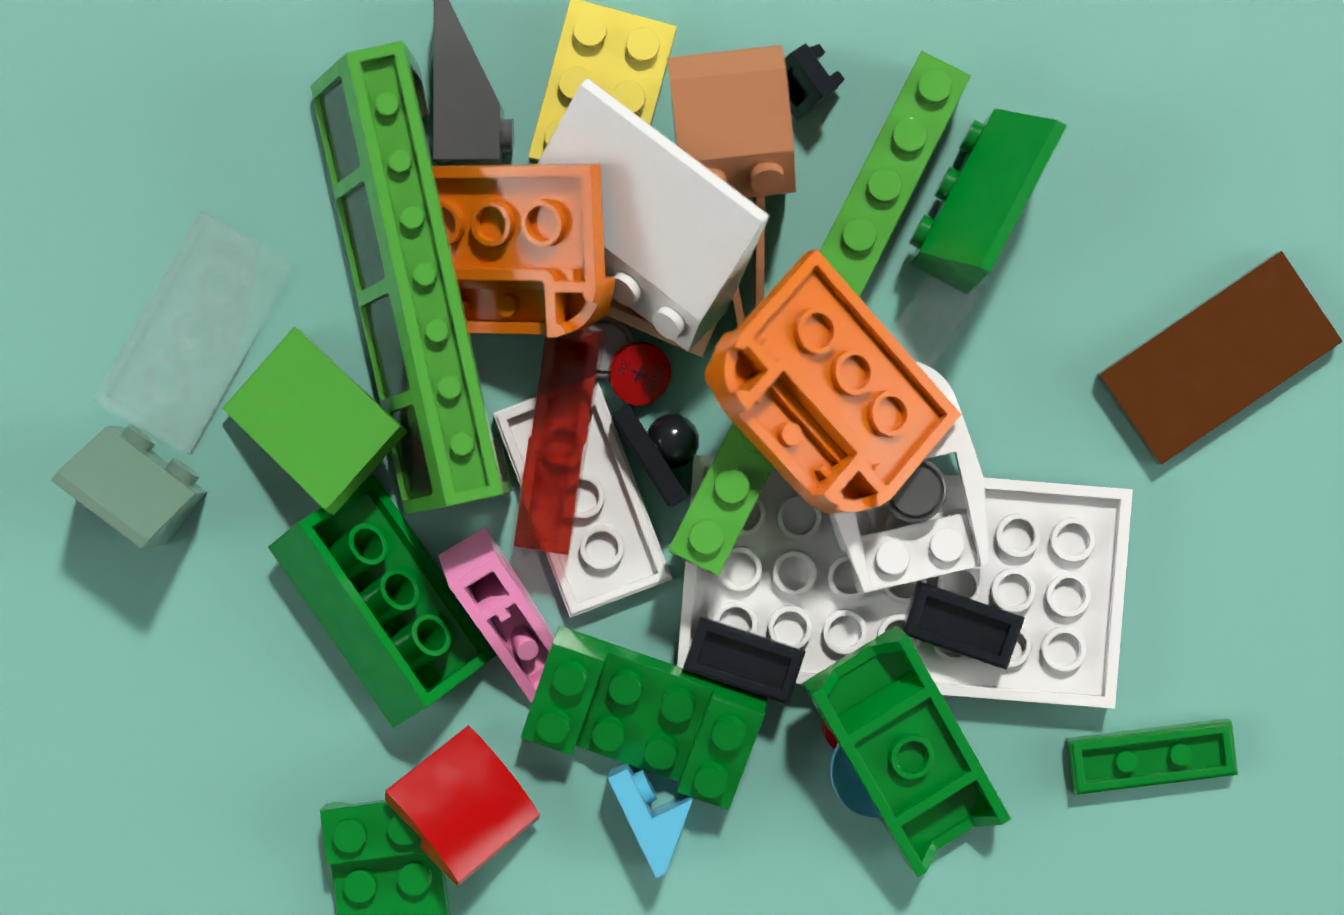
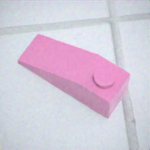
M486 527L438 556L448 586L532 703L555 635L512 565Z

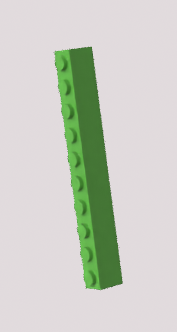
M922 50L819 251L858 297H860L971 77L970 74ZM733 422L667 551L716 577L719 576L774 467Z

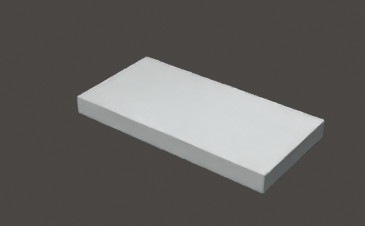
M596 375L493 413L570 618L672 580L670 570L615 424L611 419L612 416Z

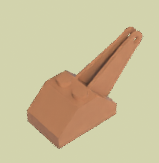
M782 45L668 57L675 145L742 196L753 198V204L764 212L765 196L796 192L795 151L787 73ZM765 226L753 251L754 309L764 299ZM739 285L731 301L736 329L745 320Z

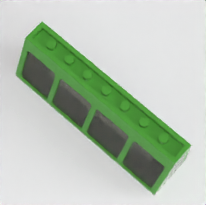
M403 40L345 53L310 87L380 403L408 431L391 450L405 515L511 492L513 489L502 439H493L423 126L422 119L431 117L419 64Z

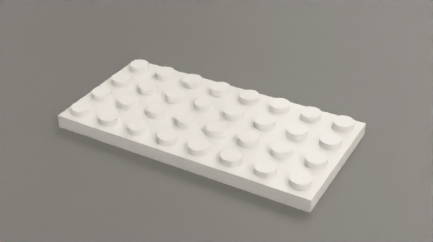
M694 455L690 505L715 456ZM773 467L719 576L716 577L685 561L677 666L683 668L701 615L805 650L806 653L796 680V684H802L894 626L901 629L917 581L858 594L855 584L859 583L847 552L842 553L833 531L834 526L830 515L807 503ZM943 474L947 483L946 501L941 510L934 517L926 521L968 512L959 475ZM984 478L990 564L918 581L1023 616L1025 619L1007 670L909 637L941 695L1115 709L1133 489ZM885 504L880 507H872L855 512L860 536L917 524L897 518L888 510Z

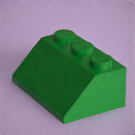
M996 108L984 123L974 120L959 146L960 150L967 153L959 170L957 171L949 167L935 191L934 196L942 200L933 218L926 214L923 215L909 241V244L917 248L909 264L966 295L990 274L1067 125L1055 119Z

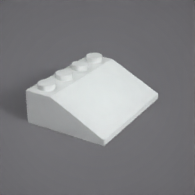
M587 78L577 89L537 164L600 163L605 276H615L613 297L619 303L629 306L650 322L664 338L673 340L688 352L727 312L769 215Z

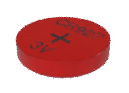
M633 342L623 346L615 353L608 368V381L611 389L620 399L632 405H646L656 401L664 394L671 379V366L667 356L659 348L647 342Z

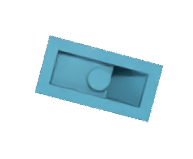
M622 763L609 770L608 780L655 878L667 872L690 809L692 797L683 794L652 809L650 803L657 800V796L644 770L635 773L631 765Z

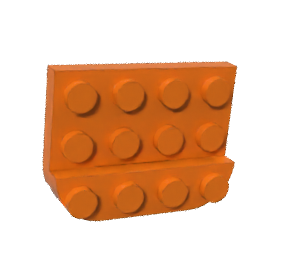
M600 163L432 166L469 333L547 334V338H552L584 329L597 320L604 318L609 313L615 288V276H605Z
M817 249L805 252L735 331L724 333L717 343L712 360L705 370L706 382L713 390L716 400L725 414L807 503L827 514L859 512L885 504L895 495L961 416V413Z

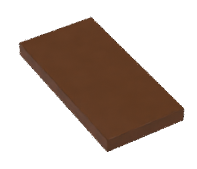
M1279 251L1096 375L1155 462L1162 465L1343 341L1284 253Z

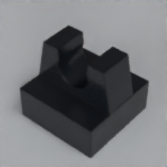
M805 43L784 58L790 112L797 121L815 110L845 80L839 71L829 76L818 61L826 53L820 44L808 47Z

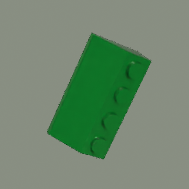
M375 476L364 481L334 515L320 508L296 523L268 546L275 559L393 728L427 708L497 656L448 586L442 572Z

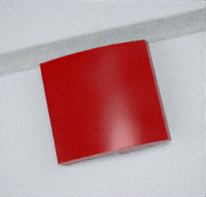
M469 725L385 790V801L421 838V849L457 887L540 817V813L515 777Z

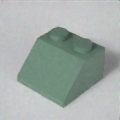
M131 424L125 429L121 426H106L61 467L51 479L53 483L141 550L168 544L207 493L196 484L200 476L193 469L176 458H172L168 463L152 451L156 444L155 441Z

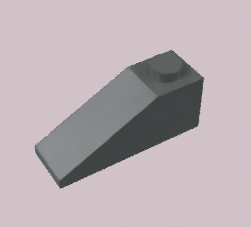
M434 0L433 160L438 166L504 165V152L514 151L513 119H504V111L450 1Z

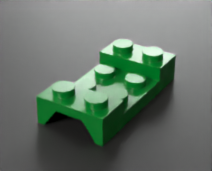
M559 625L520 738L571 756L576 746L678 781V793L729 810L763 722L767 697L683 670V668Z
M894 626L802 683L824 723L836 738L881 816L880 820L902 858L917 877L928 871L938 849L973 827L1003 825L1011 820L1010 815L911 639L899 627Z
M385 800L358 804L332 802L326 803L322 807L320 817L327 865H331L337 915H451L445 873L421 849V838Z

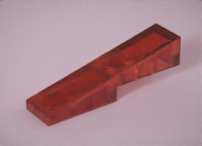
M584 328L552 338H547V334H545L532 435L528 437L514 547L565 555L570 553L606 335L604 330Z

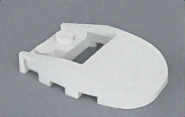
M916 362L961 413L955 394L943 376L931 367ZM962 413L925 459L955 453L968 512L860 536L855 512L829 514L842 553L847 552L859 583L855 584L858 594L990 564L984 477Z

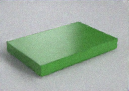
M295 326L222 408L325 511L333 515L408 432L307 335Z

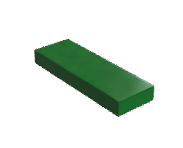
M1227 718L1066 738L1072 792L1075 795L1238 775L1232 721Z

